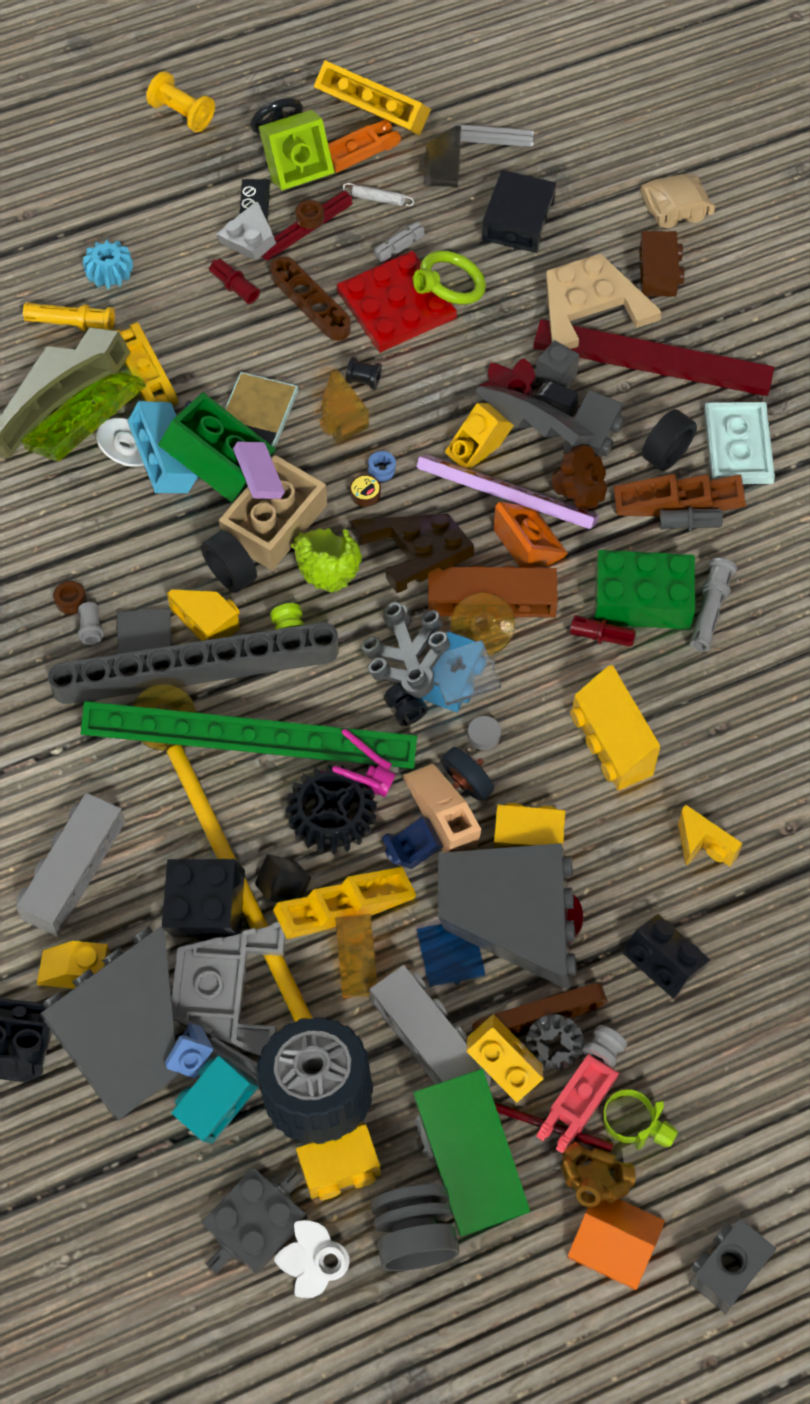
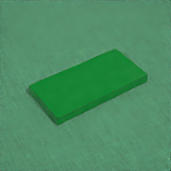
M483 1068L412 1092L442 1185L448 1188V1204L451 1206L452 1216L459 1236L462 1237L531 1212Z

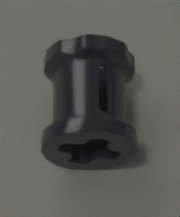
M351 357L345 381L348 384L353 382L370 386V389L376 390L381 378L382 364L376 363L371 365L358 361L357 357Z

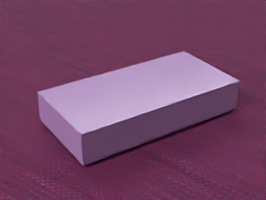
M237 442L233 450L252 497L281 499L285 491L265 443Z

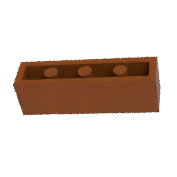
M472 565L469 567H450L444 571L439 567L428 573V611L436 610L440 616L556 618L558 603L557 568H547L545 566L516 568L510 565L483 567Z

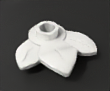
M300 1220L294 1223L295 1236L298 1242L285 1246L275 1256L274 1261L284 1272L297 1277L294 1289L296 1297L313 1298L323 1293L329 1281L337 1280L347 1272L350 1258L343 1245L331 1241L330 1235L324 1226L310 1220ZM327 1254H334L338 1258V1264L335 1267L325 1265L324 1257Z

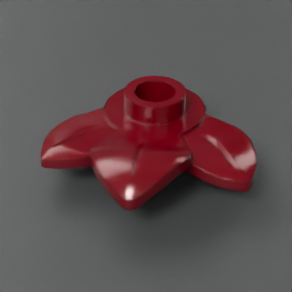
M525 358L517 362L513 370L491 362L488 368V382L482 383L479 386H497L518 391L532 397L531 384L535 380V371Z

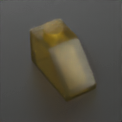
M337 368L332 370L321 403L322 418L319 422L324 433L327 436L331 435L339 444L368 429L369 414L366 406Z
M371 915L335 917L343 998L370 996L369 989L377 984Z

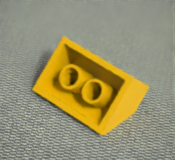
M612 664L601 671L574 695L570 714L577 728L582 727L586 734V744L593 755L597 754L602 762L601 769L604 777L608 782L612 781L619 791L654 775L661 746Z

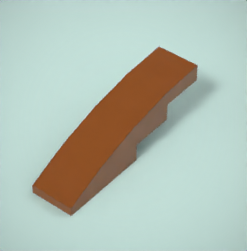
M675 474L614 486L616 512L618 515L660 516V509L688 510L689 506H692V509H720L722 511L747 507L741 474L710 480L708 474L677 480Z

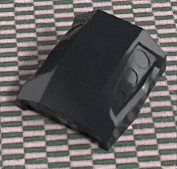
M0 998L1 1080L25 1083L43 1074V1064L52 1031L39 1015L46 1010L42 1003Z

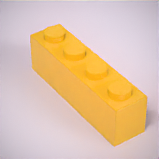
M325 60L313 86L331 97L383 120L385 119L419 136L431 111L430 108L421 102Z

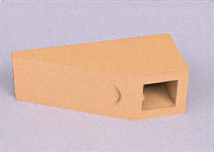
M434 764L403 775V779L425 818L430 820L443 845V848H441L443 853L470 851L478 848L481 828L464 798Z

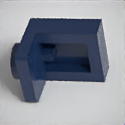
M421 817L397 835L387 833L382 837L387 847L385 848V853L388 859L394 865L409 869L415 868L443 848L430 820L425 817Z

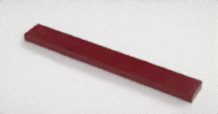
M540 319L534 340V349L545 351L551 344L550 321ZM573 326L579 338L578 347L571 350L578 353L579 358L767 397L769 395L774 366Z

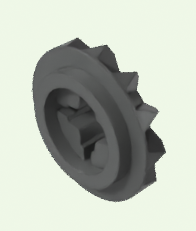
M558 1014L543 1016L536 1020L528 1030L526 1048L543 1064L544 1070L551 1068L560 1071L569 1065L573 1066L578 1057L582 1055L583 1034L579 1026L566 1016ZM560 1031L561 1044L565 1047H557L555 1052L553 1051L552 1054H549V1043L545 1041L553 1040Z

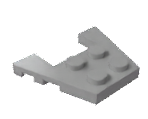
M279 922L257 930L253 928L242 931L241 934L225 938L218 937L177 948L171 999L173 1021L188 1027L189 1023L202 1026L206 1035L261 1057L264 1045L277 1032L276 1026L240 1024L246 962L248 954L284 956L286 937Z

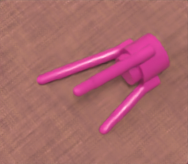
M343 729L342 734L378 766L376 768L370 765L366 776L338 766H333L332 771L366 784L368 786L367 789L372 788L375 795L378 794L385 798L397 774L389 770L392 763L382 759L350 731Z

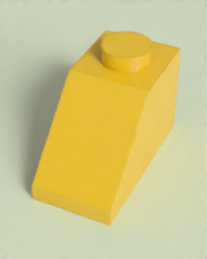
M172 589L167 593L170 610L200 641L230 637L240 629L239 609L232 600H225L218 592Z
M70 941L43 950L37 985L75 989L76 986L72 981L89 969L96 974L106 966L102 960L111 954L108 944Z

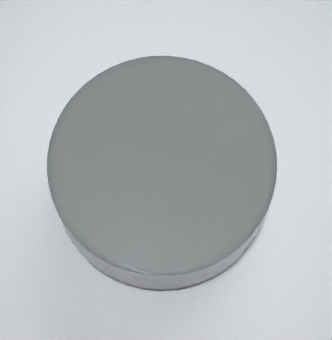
M479 716L473 719L468 727V740L470 744L479 750H490L497 746L501 737L499 723L489 716Z

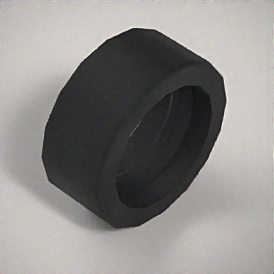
M678 409L666 413L648 435L642 449L643 458L661 471L671 468L691 444L696 434V422Z
M220 530L202 543L201 551L207 565L215 577L229 591L238 593L256 580L257 570L251 557L242 544L228 531Z

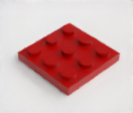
M414 251L337 284V293L379 353L457 318V310L452 303L441 299L432 291L422 294L416 291L413 284V276L420 269L421 261Z

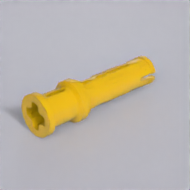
M25 302L23 307V317L26 322L77 326L81 331H88L89 328L114 330L115 310L113 307L97 309L83 304L79 308L30 302Z

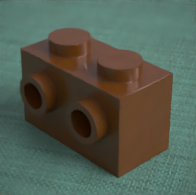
M642 231L639 246L641 292L645 296L676 297L678 285L684 284V267H679V262H682L683 244H678L677 231Z

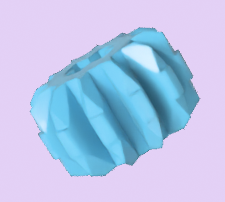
M107 239L103 244L95 241L94 248L86 249V256L83 257V267L89 282H94L97 288L106 285L110 289L111 285L114 284L121 287L122 280H130V272L133 271V260L128 248L122 247L119 240L111 244Z

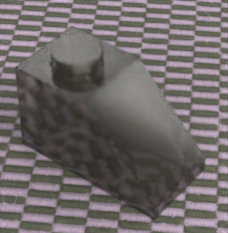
M454 126L427 143L425 156H420L419 173H424V185L458 188L461 126Z

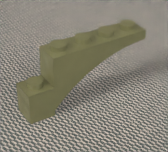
M89 328L75 350L53 346L45 347L0 416L1 457L11 458L30 432L67 399L110 374L117 375L131 353L119 331Z

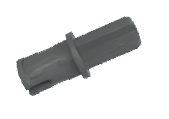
M689 506L688 510L660 509V530L688 528V531H692V528H720L723 524V513L720 509H692V506Z

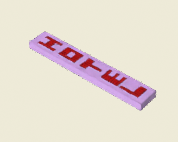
M430 455L420 456L416 466L425 472L588 529L597 525L600 516L588 510L579 509L568 503Z

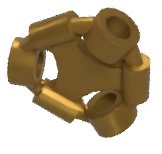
M574 1142L564 1151L562 1155L563 1163L560 1168L567 1186L573 1187L576 1190L577 1201L585 1207H595L600 1201L606 1200L608 1203H612L629 1194V1188H633L636 1180L634 1165L632 1163H621L615 1159L616 1155L594 1147V1150H589L579 1142ZM587 1159H590V1164L582 1166ZM608 1169H614L613 1178L611 1177ZM586 1191H590L594 1195L588 1194Z

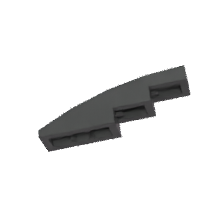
M478 386L476 392L516 428L534 427L544 437L562 436L572 446L589 445L595 436L571 416L544 401L524 393L497 386Z

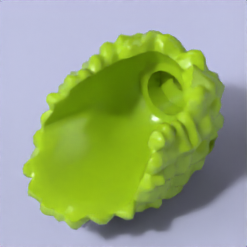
M320 528L307 533L299 532L298 536L294 539L295 543L291 544V547L295 549L300 574L304 576L307 583L312 584L316 589L321 588L330 593L338 592L342 588H347L348 582L358 573L362 555L358 544L350 536L347 529L342 530V537L334 535L330 528L326 530Z

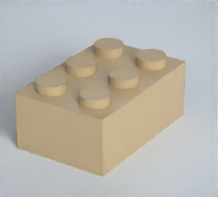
M276 455L273 456L272 462L285 491L281 499L253 498L249 487H247L219 519L220 530H225L232 534L242 544L251 559L272 571L292 548L291 544L295 543L294 539L298 536L299 532L305 533L327 506L326 484Z

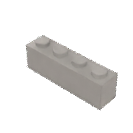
M85 793L80 802H76L72 806L68 817L69 821L63 830H59L55 834L51 844L52 849L46 859L42 858L38 862L34 871L35 877L28 887H24L21 890L16 901V908L23 921L57 937L126 823L121 808L88 793Z
M402 965L369 989L370 1002L435 1084L482 1069L466 1052V1033L460 1026H452L446 1018L448 1013L445 1007L437 998L432 1000L424 991L426 989L424 981L415 971L410 973ZM484 1070L488 1085L490 1086L491 1076Z

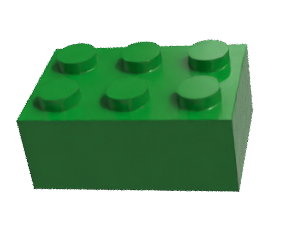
M203 392L171 421L158 444L170 456L174 457L232 503L248 487L233 450L236 443L264 442L270 457L276 451L272 445Z
M598 550L595 568L594 620L602 621L607 619V624L616 626L691 629L695 613V555Z

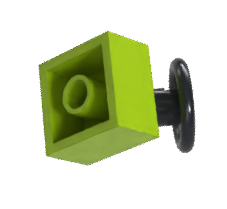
M294 98L279 99L263 106L253 115L250 127L253 132L261 135L271 180L281 190L335 173L323 119L313 110L303 112V105L299 100ZM293 107L295 110L294 112H284L282 108ZM272 112L268 118L260 122L264 116Z

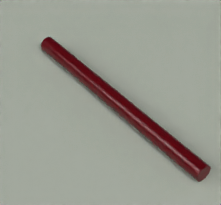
M494 1102L499 1114L540 1128L545 1122V1119ZM556 1123L552 1132L563 1135L568 1127ZM577 1132L574 1138L609 1152L612 1151L614 1144L583 1132Z

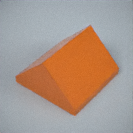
M499 502L495 506L494 532L520 568L546 567L568 554L538 511L522 505Z
M620 1199L612 1203H608L606 1200L600 1201L597 1206L588 1207L567 1258L629 1288L637 1290L665 1220Z

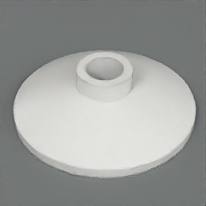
M112 418L104 421L96 433L97 443L103 453L113 461L125 466H144L128 425V419Z

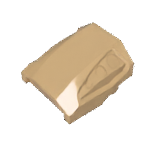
M681 174L656 179L641 185L640 191L649 212L654 215L656 223L663 228H672L683 218L689 222L697 223L705 218L706 212L708 215L714 214L715 205L710 202L696 175Z

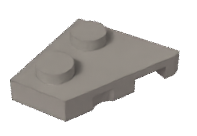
M258 202L253 203L216 233L221 244L255 261L276 244Z

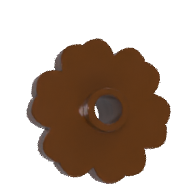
M580 445L572 447L571 452L564 454L561 467L552 475L554 491L558 495L574 499V503L579 509L596 508L598 502L605 500L607 485L604 481L606 470L601 457L595 456L591 446Z

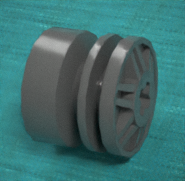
M436 1184L412 1185L386 1192L371 1200L372 1214L377 1216L374 1220V1228L381 1232H392L380 1238L377 1243L382 1269L386 1271L421 1269L447 1262L459 1255L460 1251L455 1227L450 1224H440V1222L446 1220L452 1214L451 1206L445 1204L449 1200L448 1188Z

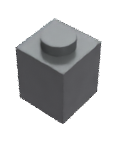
M554 340L537 359L535 382L542 385L546 381H551L567 388L577 377L579 354Z

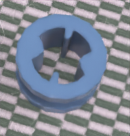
M386 451L373 453L368 462V474L375 477L378 481H387L392 478L396 467L394 456ZM378 463H384L386 469L380 470L379 466H377Z

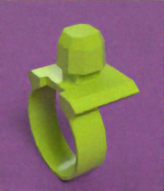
M630 1089L620 1090L612 1094L606 1102L602 1117L607 1133L622 1143H635L637 1150L643 1148L649 1136L654 1138L653 1142L663 1147H671L678 1134L676 1128L670 1123L659 1121L664 1108V1101L656 1102L653 1108L646 1096ZM620 1096H631L642 1101L650 1112V1126L646 1130L639 1132L636 1137H625L617 1134L610 1128L606 1120V1108L612 1100Z

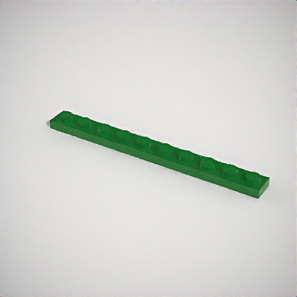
M84 701L80 735L378 766L342 734V730L347 729L378 756L392 763L391 767L414 769L417 744L416 735Z

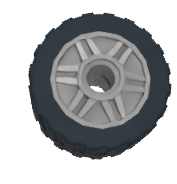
M323 1017L303 1018L283 1026L264 1045L257 1065L258 1081L268 1117L272 1119L273 1125L278 1130H281L285 1136L299 1140L302 1143L324 1144L328 1141L341 1139L347 1133L350 1134L365 1119L368 1108L371 1107L373 1084L367 1051L364 1049L360 1037L356 1036L350 1027L340 1024L339 1021L328 1020Z

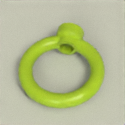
M441 250L429 253L424 257L420 269L413 276V284L418 293L422 294L432 291L441 299L459 305H468L479 301L486 290V281L481 270L468 258L451 251ZM445 262L460 267L472 278L474 289L471 292L460 293L446 288L440 284V276L437 271H432V266L436 263Z

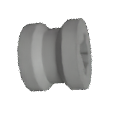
M597 1025L593 1032V1040L587 1042L582 1051L585 1056L590 1054L613 1069L617 1062L616 1056L618 1053L624 1052L628 1044L613 1029L604 1025Z

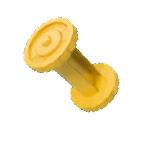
M162 71L157 74L148 86L146 93L147 103L154 108H160L165 104L187 117V125L190 130L196 133L204 130L214 116L215 101L206 95L195 99L174 86L175 80L170 73Z

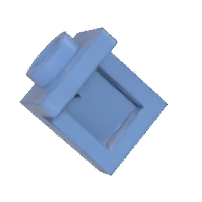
M189 1023L165 1061L167 1069L195 1079L197 1078L200 1069L214 1049L202 1026Z

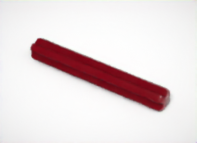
M346 190L341 191L322 204L324 208V222L321 225L353 204V198ZM294 222L274 235L276 244L261 257L265 261L270 260L317 228L306 229L299 226L297 222Z

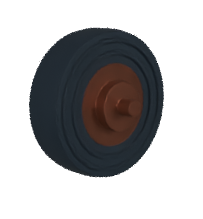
M452 747L442 756L441 763L454 781L452 786L456 790L460 787L478 801L485 800L493 792L494 785L481 767L484 763L481 758L475 761L457 747Z

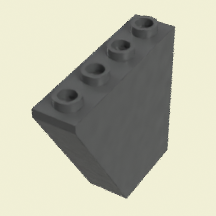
M562 843L438 853V917L444 930L563 988H571V975H576L577 966L575 953H570L569 942L575 941L574 920H568V909H574V895L572 887L567 888V877L573 876L571 855H565Z
M149 926L132 938V941L135 943L133 947L124 953L120 947L102 960L106 965L96 974L91 969L87 970L72 981L76 988L64 996L61 991H58L42 1004L46 1010L39 1014L113 1118L118 1121L178 1076V1072L167 1069L165 1065L167 1057L175 1046L166 938L165 931L161 926L155 931H152Z

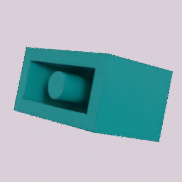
M219 1055L215 1059L211 1058L202 1066L198 1073L200 1078L192 1088L187 1087L179 1094L175 1101L177 1106L171 1112L202 1142L211 1144L215 1142L259 1088L255 1082L231 1061Z

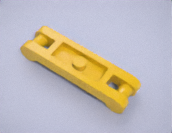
M139 323L130 324L128 329L119 331L131 352L124 364L134 383L144 386L139 391L142 399L148 402H171L172 406L179 404L177 395ZM162 390L163 394L156 397L153 396V392Z

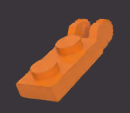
M384 119L381 122L371 126L367 125L329 143L334 172L338 173L375 154L392 149L401 141V135L397 131L392 132L391 123Z

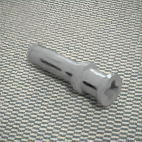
M713 558L710 560L708 566L710 570L709 577L702 586L704 599L689 644L690 647L700 652H703V648L705 652L710 650L723 601L730 595V580L737 571L736 564L725 558Z

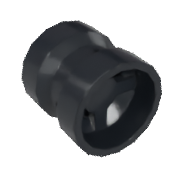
M402 683L393 685L384 694L386 704L389 708L395 710V718L401 726H409L416 723L428 711L424 700L408 694L402 687Z

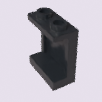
M501 170L483 219L482 241L537 253L540 247L544 223L550 206H553L555 202L557 182Z

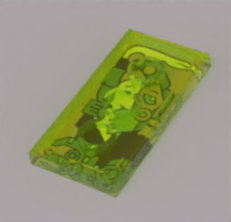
M119 371L117 375L110 374L72 396L25 436L21 443L26 450L59 462L144 389L146 384L141 377Z

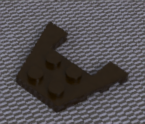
M449 514L351 520V532L361 545L393 538L410 560V562L385 568L386 579L396 593L406 590L407 583L415 579L419 583L428 579V573L439 567L444 571L474 555V544Z

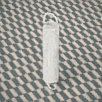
M346 183L343 186L344 190L346 185H353V197L398 206L403 205L405 197L410 198L402 193L370 188L358 184L354 186V184ZM412 198L410 199L413 201V203L411 205L406 204L407 206H412L414 204V200Z

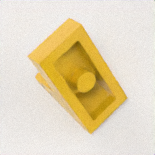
M685 805L683 807L678 827L685 865L688 866L699 850L703 848L713 860L724 862L730 867L738 857L743 843L689 806Z

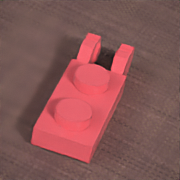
M588 1054L551 1106L549 1116L539 1129L536 1137L542 1141L548 1138L559 1119L569 1126L565 1134L557 1142L556 1150L563 1154L574 1140L577 1132L581 1133L617 1080L619 1073Z

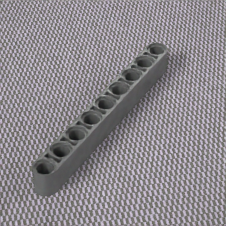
M315 623L56 664L50 669L48 681L53 696L59 703L72 704L327 664L335 660L339 654L338 632L332 624ZM322 641L330 642V643L327 644V645H320V644H318L319 642H322ZM290 646H296V647H298L297 649H294V650H287V649H286L287 647H290ZM258 651H264V652H266V653H264V654H262V655H255V654H254L255 652H258ZM226 656L233 657L230 660H222V658ZM194 661L201 662L198 665H189L191 662ZM162 666H167V667H168V668L165 669V670H156V669H158L159 667H162ZM130 671H135V672H136V673H134L133 675H130V676L124 675V674H126L127 672H130ZM103 676V678L98 681H92L94 677ZM70 681L68 685L59 686L62 682Z

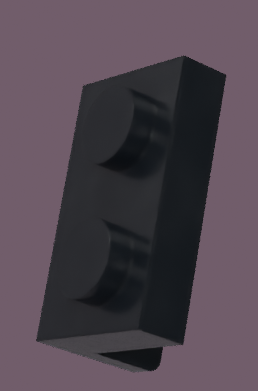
M659 914L636 929L622 951L631 962L672 998L679 995L686 983L700 973L710 961L696 945L688 941L670 922L663 919Z

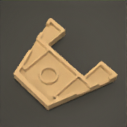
M602 254L546 270L552 342L556 340L569 349L578 347L579 338L570 321L619 305L625 306L636 328L661 320L662 313L660 309Z

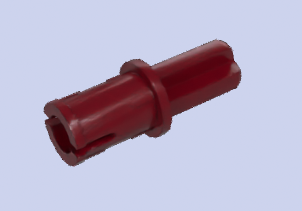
M214 259L209 267L210 273L225 284L226 290L235 292L249 305L258 299L260 289L246 280L240 270L235 271L222 259Z
M574 615L570 635L597 640L598 644L606 641L630 647L635 642L636 631L607 624V619L599 621Z

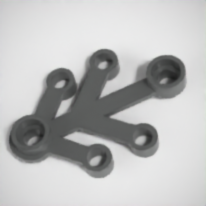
M398 602L390 603L384 609L383 619L389 630L395 632L400 649L382 645L375 636L366 638L362 642L361 648L367 658H376L370 662L368 670L375 680L386 679L402 683V687L408 694L414 697L425 696L434 687L432 669L441 655L451 645L446 633L442 631L435 632L442 627L443 621L436 610L425 612L421 616L423 627L412 643L407 628L412 621L406 606ZM429 643L431 649L421 664H419L418 658ZM385 659L404 663L407 670L391 668Z

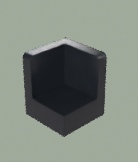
M267 854L255 881V886L268 901L278 903L303 898L311 876L298 862Z

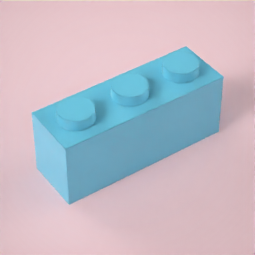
M138 401L127 422L154 492L189 493L198 476L158 446L171 421L177 416L171 402Z

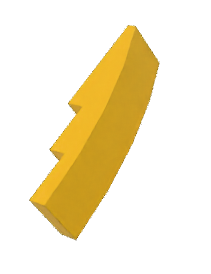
M403 867L349 876L342 884L313 889L308 897L278 902L273 911L286 939H291L348 924L410 901L417 895Z

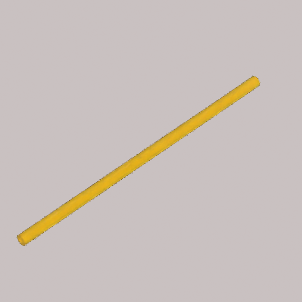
M182 745L170 747L167 750V754L217 859H235L237 861ZM245 878L242 912L250 929L255 928L257 930L268 927ZM263 955L294 1021L296 1022L303 1018L311 1019L310 1011L284 957ZM360 1122L356 1127L364 1125L363 1122Z

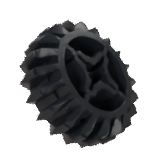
M329 764L326 767V772L321 773L315 767L313 777L303 773L301 776L302 784L294 782L292 786L293 793L287 796L289 806L286 808V816L290 818L288 826L291 830H295L294 833L297 840L305 838V846L308 849L316 843L317 851L320 854L325 850V847H330L331 853L335 855L337 853V846H343V849L348 852L351 841L360 845L362 843L361 835L369 836L371 833L370 825L376 823V815L374 813L377 811V802L373 800L375 794L372 788L367 789L368 786L366 784L333 772ZM314 798L316 808L312 810L313 814L307 818L304 813L305 807ZM356 801L359 810L353 820L350 821L347 811L350 809V804ZM330 807H332V810H333L334 808H337L338 812H337L336 810H335V811H331V808H330Z

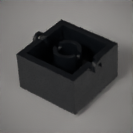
M167 859L162 928L172 937H198L200 941L210 940L213 937H229L241 934L245 869L235 859Z

